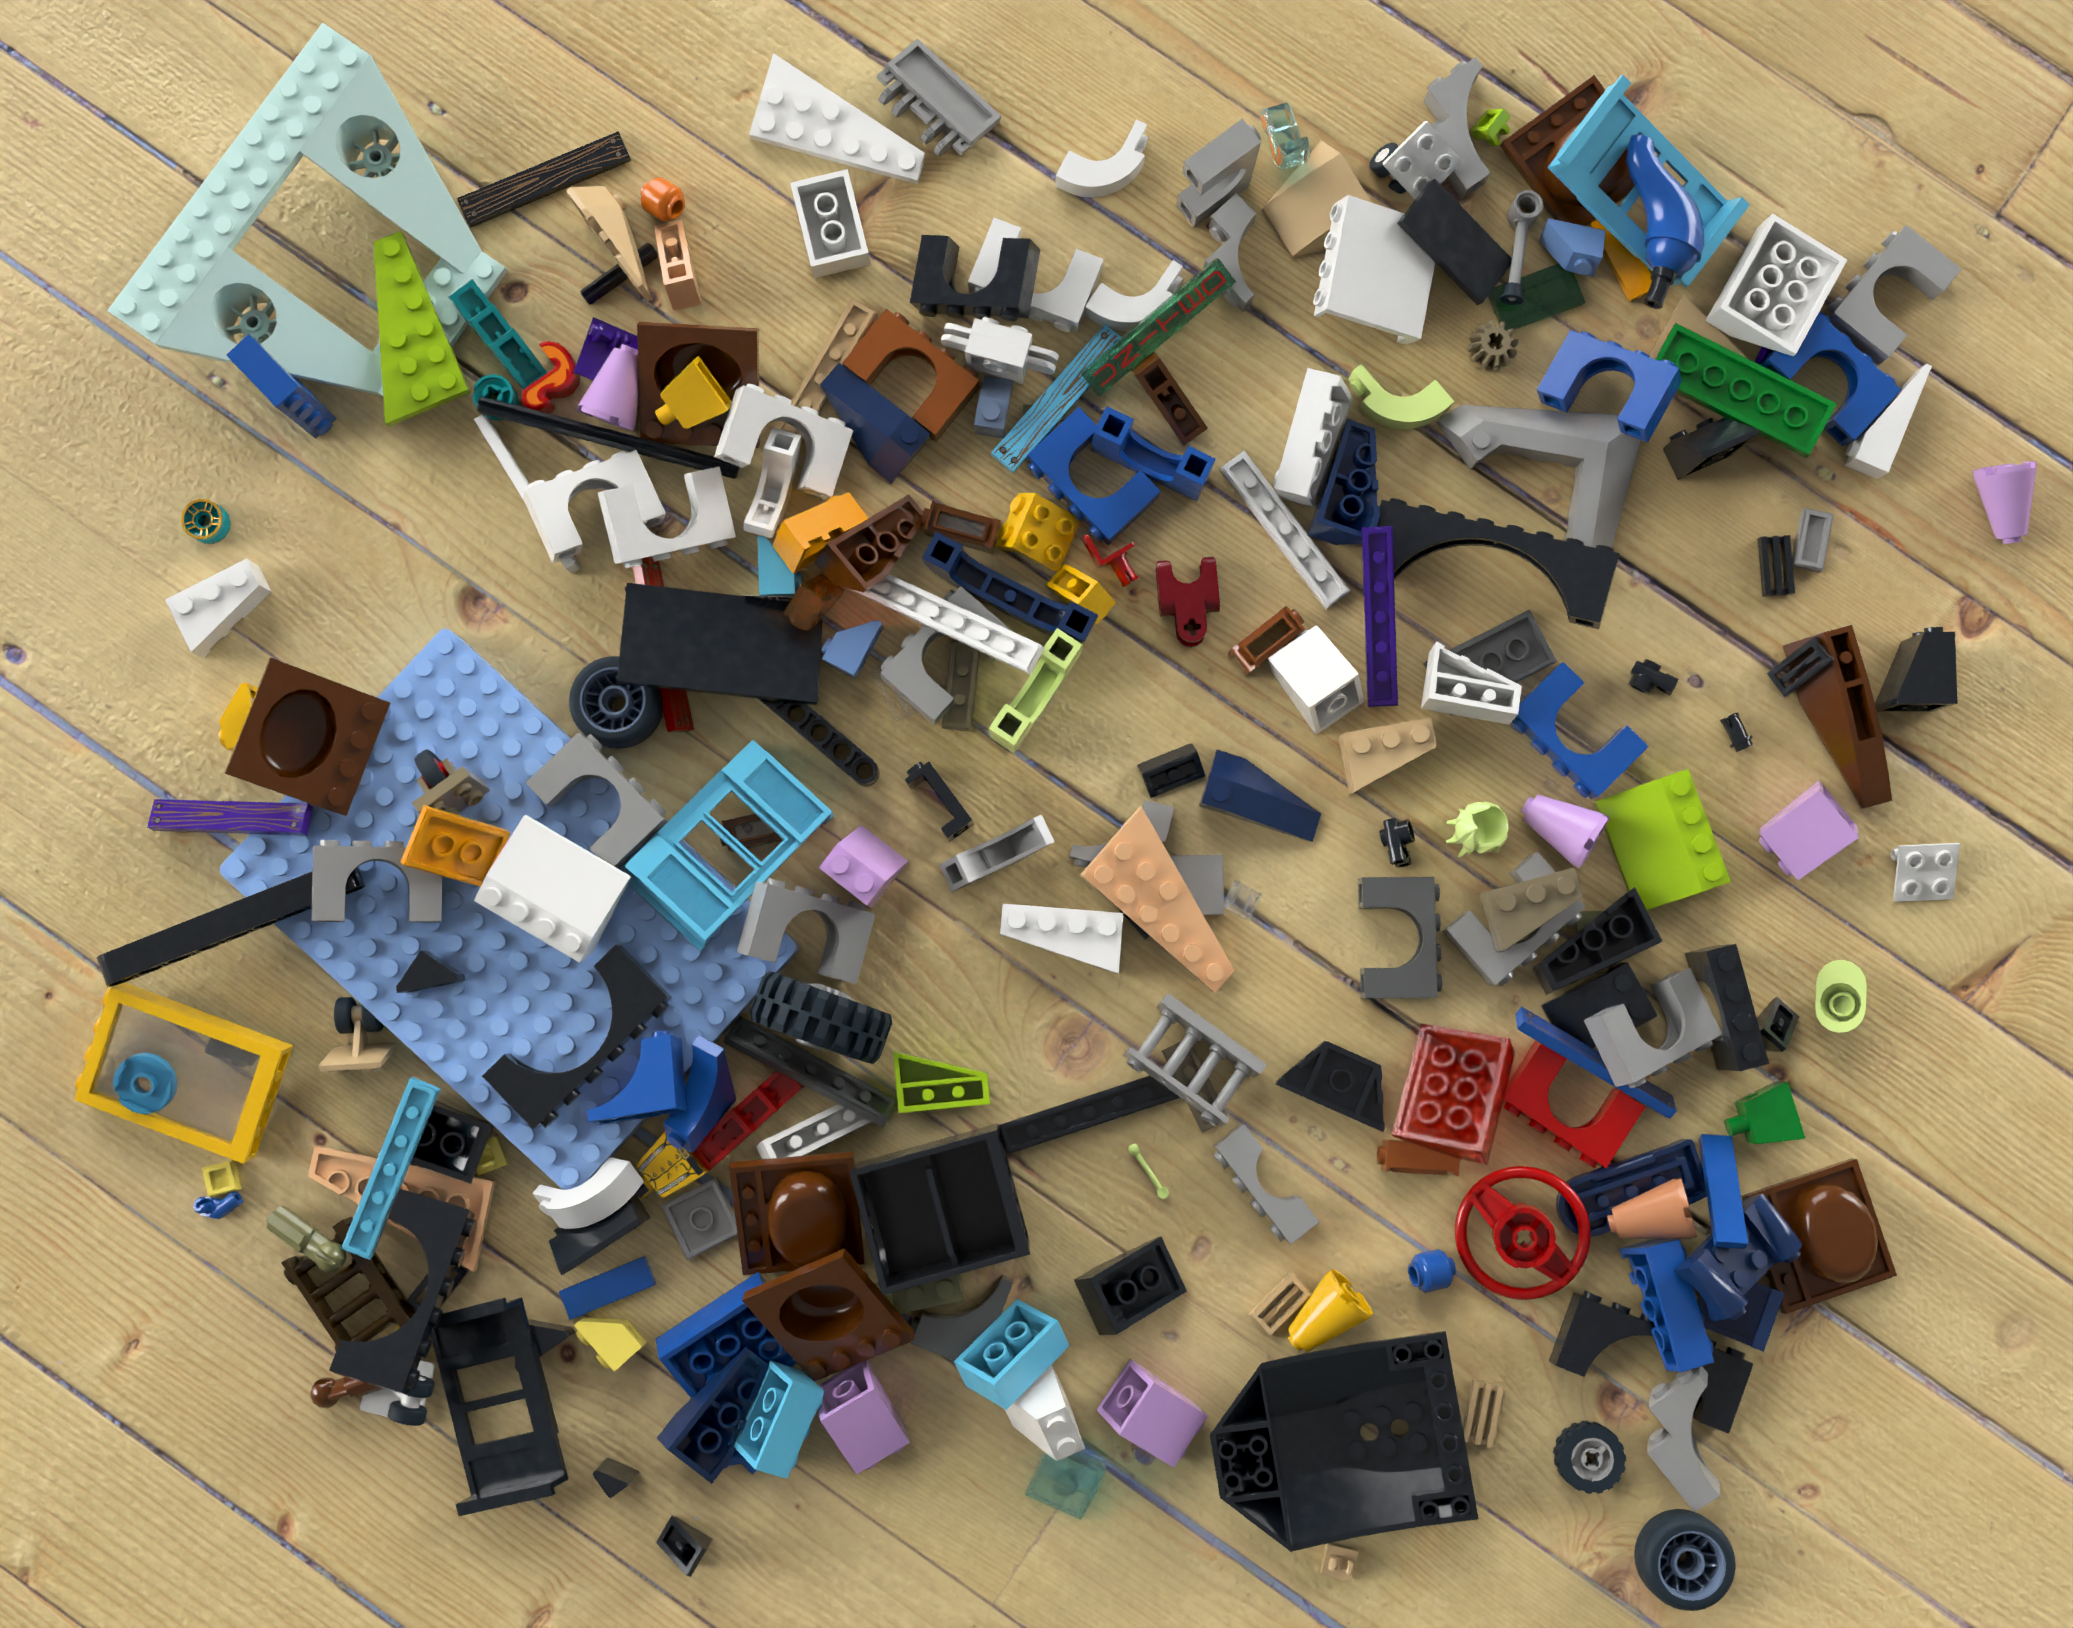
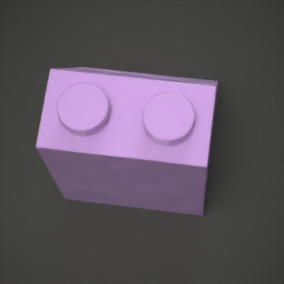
M1819 780L1760 827L1759 834L1762 837L1758 840L1768 853L1774 851L1781 859L1778 865L1788 877L1793 874L1797 880H1800L1858 839L1859 833L1858 826Z
M860 825L837 843L819 866V869L864 904L873 908L909 861L864 826Z
M1132 1359L1128 1361L1096 1409L1120 1436L1173 1468L1179 1459L1185 1455L1187 1447L1194 1436L1202 1429L1204 1421L1208 1417L1194 1402Z
M868 1360L853 1365L818 1385L825 1391L822 1405L818 1410L820 1421L856 1475L865 1469L874 1467L877 1462L890 1454L901 1451L905 1445L910 1443L904 1423Z

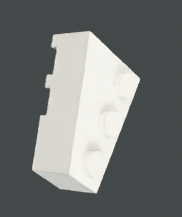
M245 559L165 599L190 651L205 658L211 652L210 649L222 637L225 638L231 632L230 629L242 617L245 618L271 593V590L259 566Z
M1436 641L1428 655L1421 709L1509 725L1518 715L1522 686L1488 668L1485 670L1470 662L1469 658L1463 655L1461 657L1445 649L1444 645Z

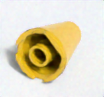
M1331 1269L1324 1275L1288 1328L1290 1333L1288 1339L1298 1351L1305 1350L1310 1352L1369 1320L1373 1314L1364 1296L1360 1292L1356 1294L1350 1287L1352 1283L1335 1269Z

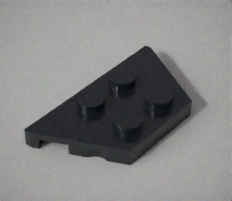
M1324 1040L1275 1083L1277 1086L1384 1132L1385 1122H1383L1382 1105L1384 1102L1381 1089L1382 1069L1380 1064Z

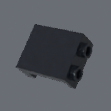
M919 762L907 771L908 777L905 781L911 790L923 781H927L954 819L941 828L949 842L974 825L971 817L930 762H927L925 765Z

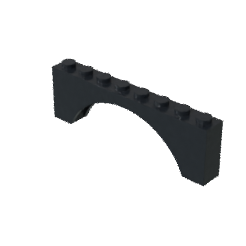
M1400 499L1381 500L1380 517L1377 527L1393 526L1394 580L1414 562L1446 548L1469 545L1497 548L1521 557L1540 570L1549 579L1563 601L1569 623L1594 629L1600 628L1619 558V553L1614 552L1613 548L1605 545H1596V548L1585 546L1584 542L1573 538H1567L1566 541L1554 539L1552 534L1538 531L1536 534L1524 532L1522 527L1516 525H1507L1506 528L1496 526L1493 521L1485 518H1478L1477 521L1465 519V515L1458 512L1449 511L1448 514L1436 512L1435 508L1427 505H1419L1418 508L1412 507Z

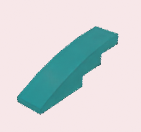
M473 279L448 296L467 323L523 390L548 373L516 330L511 328Z

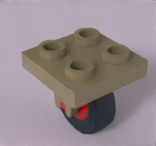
M428 749L422 751L414 758L415 764L422 774L417 779V782L425 793L412 802L418 813H421L423 805L459 815L468 806H474L482 801L484 795L490 791L481 778L464 766L457 769L452 761H449L447 758L441 761Z

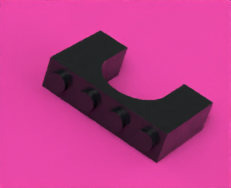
M921 236L910 303L921 315L936 317L937 314H946L949 317L958 319L963 318V315H973V317L981 320L984 317L990 318L993 316L1007 321L1029 318L1041 251L1031 239L1003 238L997 271L992 281L980 291L963 294L956 291L954 284L960 247L949 236Z
M1716 945L1686 952L1685 956L1688 967L1691 968L1697 982H1704L1710 988L1720 1012L1722 1037L1713 1039V1045L1711 1046L1716 1069L1743 1071L1769 1064L1737 945Z

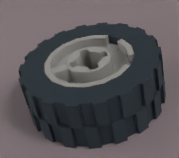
M1589 1421L1575 1422L1570 1427L1564 1428L1561 1431L1562 1434L1560 1437H1557L1555 1441L1557 1442L1556 1446L1553 1448V1453L1555 1454V1459L1553 1460L1558 1468V1473L1567 1483L1578 1491L1582 1490L1588 1494H1592V1492L1599 1494L1603 1493L1606 1489L1610 1490L1616 1482L1620 1481V1476L1626 1468L1624 1466L1626 1455L1623 1451V1444L1618 1441L1619 1438L1613 1432L1594 1421L1593 1423ZM1586 1452L1594 1453L1593 1461L1587 1462Z

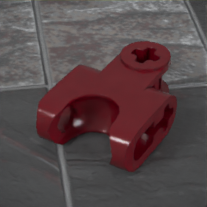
M1214 557L1202 558L1199 567L1200 576L1192 583L1178 581L1173 574L1170 561H1157L1155 571L1160 617L1174 616L1177 640L1185 647L1192 648L1201 644L1207 632L1206 613L1220 612L1217 566ZM1188 625H1193V629L1196 630L1194 636H1191L1190 632L1187 631Z

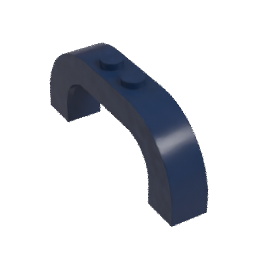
M935 532L922 557L923 563L933 573L957 589L961 586L977 600L1049 636H1052L1058 628L1083 645L1098 618V614L1072 601L1069 605L1055 602L984 566L970 557L964 551L963 545L938 532Z

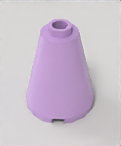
M622 344L620 349L614 348L578 404L577 411L591 417L593 415L595 418L617 427L634 431L639 398L637 349Z
M2037 461L2022 462L2019 465L2010 463L1972 470L1973 478L1995 539H2002V544L2021 542V536L2028 534Z
M1539 794L1535 799L1529 797L1521 810V813L1525 814L1523 821L1573 866L1579 869L1594 848L1598 837L1601 836L1610 817L1603 813Z

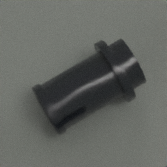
M1738 712L1720 720L1732 742L1730 747L1735 748L1736 752L1753 745L1751 741L1753 736L1748 735Z

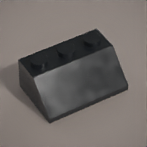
M636 1193L620 1209L599 1222L581 1228L564 1229L558 1227L554 1230L557 1236L549 1240L561 1275L576 1268L651 1218Z

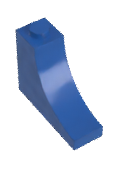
M670 1031L653 1032L652 1037L641 1039L640 1058L633 1077L627 1086L612 1100L601 1106L587 1109L588 1122L605 1125L687 1112L682 1039L671 1035Z
M698 1036L692 1043V1066L685 1086L687 1112L670 1114L663 1123L667 1134V1141L677 1149L684 1148L691 1153L695 1151L736 1101L724 1048L701 1036Z

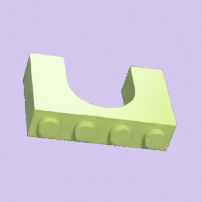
M1058 628L1044 646L1045 649L1036 667L1010 705L1005 704L989 727L990 738L1012 753L1017 751L1081 656L1082 644Z

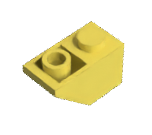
M584 1317L574 1325L578 1330L576 1335L580 1341L586 1346L591 1345L598 1353L596 1358L600 1364L606 1369L611 1368L614 1372L647 1343L627 1319Z

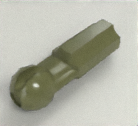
M279 1206L278 1209L271 1212L266 1220L267 1229L295 1250L314 1261L319 1269L325 1272H334L344 1265L347 1257L346 1251L341 1249V1244L331 1241L320 1233L317 1228L286 1206Z

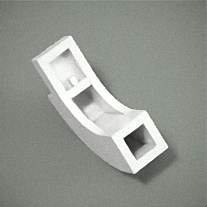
M1136 119L1121 150L1109 159L1094 161L1068 151L1056 174L1055 187L1081 197H1101L1115 193L1127 186L1139 174L1144 164L1145 155L1142 152L1149 139L1146 136L1147 124Z
M1173 260L1156 286L1141 296H1124L1101 283L1085 306L1084 316L1101 326L1106 324L1112 330L1135 331L1157 323V319L1162 320L1175 306L1177 296L1174 294L1184 279L1180 277L1183 266Z
M772 428L764 446L759 485L744 521L743 531L772 538L777 525H781L795 480L800 454L801 435Z
M609 1157L592 1178L578 1187L561 1190L539 1185L532 1194L540 1203V1210L552 1217L560 1228L575 1229L592 1225L616 1212L637 1192L644 1183V1180L630 1161Z

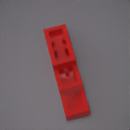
M775 1071L713 1127L693 1154L710 1171L795 1096L804 1085Z

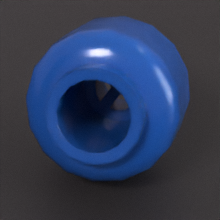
M1439 1249L1414 1255L1411 1263L1408 1265V1275L1412 1285L1418 1287L1424 1293L1450 1287L1453 1275L1456 1274V1266L1453 1259Z

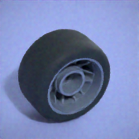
M609 656L591 662L577 675L569 695L570 712L576 726L586 737L591 734L602 746L608 748H629L645 741L658 727L663 715L660 688L618 684L616 675L618 674L619 656ZM618 697H624L626 700L624 708L618 712L613 711V701Z
M1672 1509L1661 1512L1644 1525L1636 1540L1634 1558L1636 1569L1642 1582L1658 1599L1673 1608L1684 1611L1706 1609L1720 1601L1731 1587L1736 1569L1732 1545L1718 1526L1699 1513L1685 1509ZM1686 1551L1685 1560L1677 1563L1678 1557Z

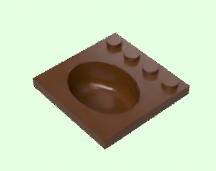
M1595 75L1500 144L1504 153L1530 188L1540 195L1544 207L1553 219L1587 226L1596 218L1548 169V166L1604 93L1605 89ZM1627 148L1598 185L1615 204L1625 198L1635 186L1626 164Z
M639 322L637 324L640 437L660 443L718 446L729 409L723 414L688 429L683 428L677 419L665 426L659 421L655 413L657 409L666 404L660 394L697 356L701 358L731 401L736 389L747 386V384L759 386V328ZM760 435L755 448L760 446Z
M269 658L224 773L347 816L390 702L279 660Z
M853 1151L730 1162L729 1171L743 1275L755 1274L758 1271L760 1274L793 1271L807 1263L819 1260L844 1248L859 1265L864 1264L860 1210L849 1173L855 1166Z
M1851 1158L1741 1196L1744 1201L1747 1197L1763 1193L1802 1242V1247L1799 1249L1801 1255L1796 1260L1790 1263H1785L1784 1261L1774 1263L1767 1271L1772 1288L1784 1293L1780 1305L1781 1313L1787 1314L1897 1276L1857 1159Z
M845 1248L747 1290L742 1298L746 1306L814 1382L912 1342L915 1336V1331L885 1295H882L880 1289Z

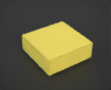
M231 1160L202 1168L208 1197L242 1189L236 1161Z

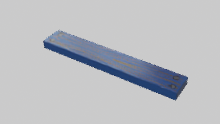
M1521 1006L1515 1014L1519 1031L1615 1087L1598 1051ZM1649 1081L1635 1088H1630L1629 1085L1616 1087L1667 1118L1671 1119L1677 1111L1673 1096Z

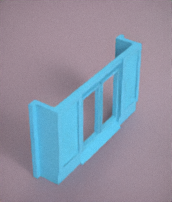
M1621 75L1614 84L1607 87L1559 150L1557 156L1548 166V169L1635 258L1638 257L1653 271L1646 257V234L1626 215L1639 197L1636 187L1632 188L1619 207L1598 187L1628 147L1632 135L1639 134L1652 139L1655 152L1658 154L1657 157L1661 163L1664 164L1666 162L1685 181L1682 187L1696 203L1703 221L1704 246L1701 260L1695 263L1688 272L1676 277L1673 284H1682L1684 287H1688L1750 204L1743 197L1727 201L1623 95L1631 82L1624 75Z
M752 740L624 866L625 873L631 876L628 885L701 952L709 944V938L753 894L756 881L764 883L822 823L826 825L834 815L824 803L773 756ZM730 792L734 793L783 839L762 862L709 814ZM701 821L754 869L733 892L726 888L679 844Z

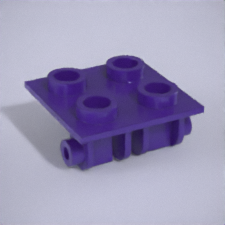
M593 317L573 373L593 381L614 348L620 349L621 345L624 344L638 350L637 336Z

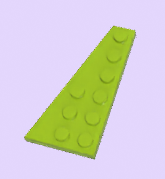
M401 231L373 242L385 425L388 427L471 393L406 238Z

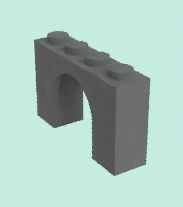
M1362 877L1358 879V909L1399 910L1412 919L1419 937L1415 954L1404 965L1396 968L1360 969V999L1438 998L1437 992L1442 990V976L1437 974V962L1441 961V945L1436 944V932L1440 931L1441 921L1440 914H1435V902L1439 901L1440 888L1439 884H1435V877Z

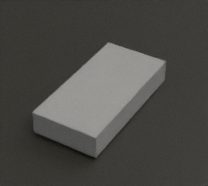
M1808 508L1801 510L1792 556L1793 567L1818 573L1823 571L1834 514Z

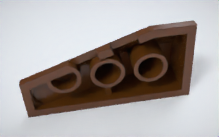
M907 495L827 543L815 560V563L833 585L864 593L886 578L922 526L920 523L923 511L911 496Z

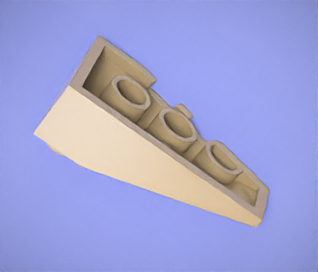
M605 186L570 187L566 190L587 225L647 302L652 299L631 226L623 212L627 207L619 195L616 193L612 196Z

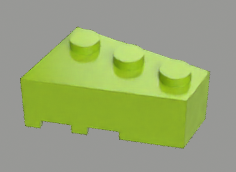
M893 1052L899 1113L987 1105L991 1103L988 1072L901 1052Z

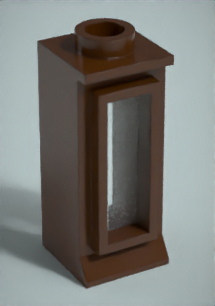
M932 501L930 509H924L920 525L925 526L924 532L927 536L933 537L935 532H938L965 547L993 554L996 536L1001 528V520L977 515Z
M756 814L722 821L723 827L747 849L783 841ZM720 838L722 846H727L729 851L735 852Z

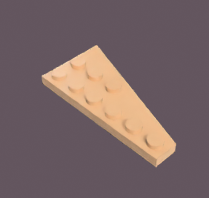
M1139 807L1080 875L1212 992L1216 993L1235 970L1142 807Z

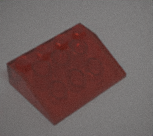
M1421 1023L1392 1136L1457 1159L1488 1165L1515 1056L1510 1038Z

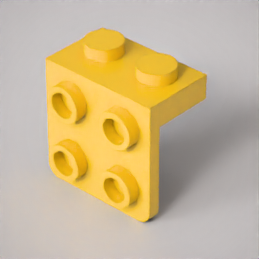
M1018 493L1010 504V513L1006 522L999 529L998 541L995 546L1003 551L1019 552L1052 571H1058L1062 566L1080 522L1073 514L1036 493Z

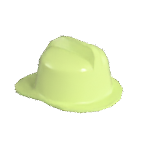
M1846 960L1832 961L1826 964L1818 973L1815 1001L1816 1017L1821 1025L1829 1031L1844 1033L1857 1028L1863 1021L1866 1012V976L1861 968L1853 962Z

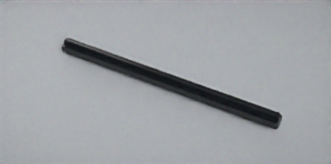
M480 397L478 400L477 411L481 414L628 452L637 450L640 455L698 470L720 467L722 476L733 479L737 478L739 473V466L714 456L486 397Z

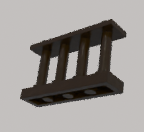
M352 1217L343 1219L333 1226L336 1234L334 1235L335 1238L331 1241L343 1245L353 1220ZM376 1252L371 1260L350 1253L353 1257L352 1263L319 1287L315 1285L307 1273L317 1266L308 1257L301 1262L297 1256L281 1262L285 1268L284 1275L287 1280L293 1285L296 1284L336 1344L335 1351H337L340 1340L367 1342L392 1324H398L401 1328L415 1314V1310L406 1303L407 1298ZM358 1273H364L370 1282L368 1285L369 1289L334 1312L324 1297ZM375 1298L381 1299L387 1308L386 1314L351 1338L341 1322Z

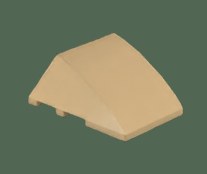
M1321 140L1265 204L1262 211L1290 256L1296 258L1326 251L1324 242L1327 234L1330 232L1332 222L1330 220V211L1336 202L1347 195L1368 202L1371 201L1342 154Z

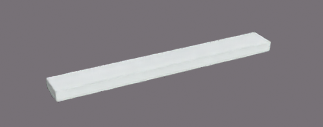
M890 574L883 581L864 593L849 589L1031 675L1045 649L1042 645Z

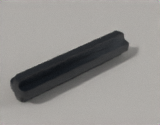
M646 243L638 249L642 267H645L658 257L657 251L650 243ZM617 264L580 291L581 295L591 305L627 280L628 277Z

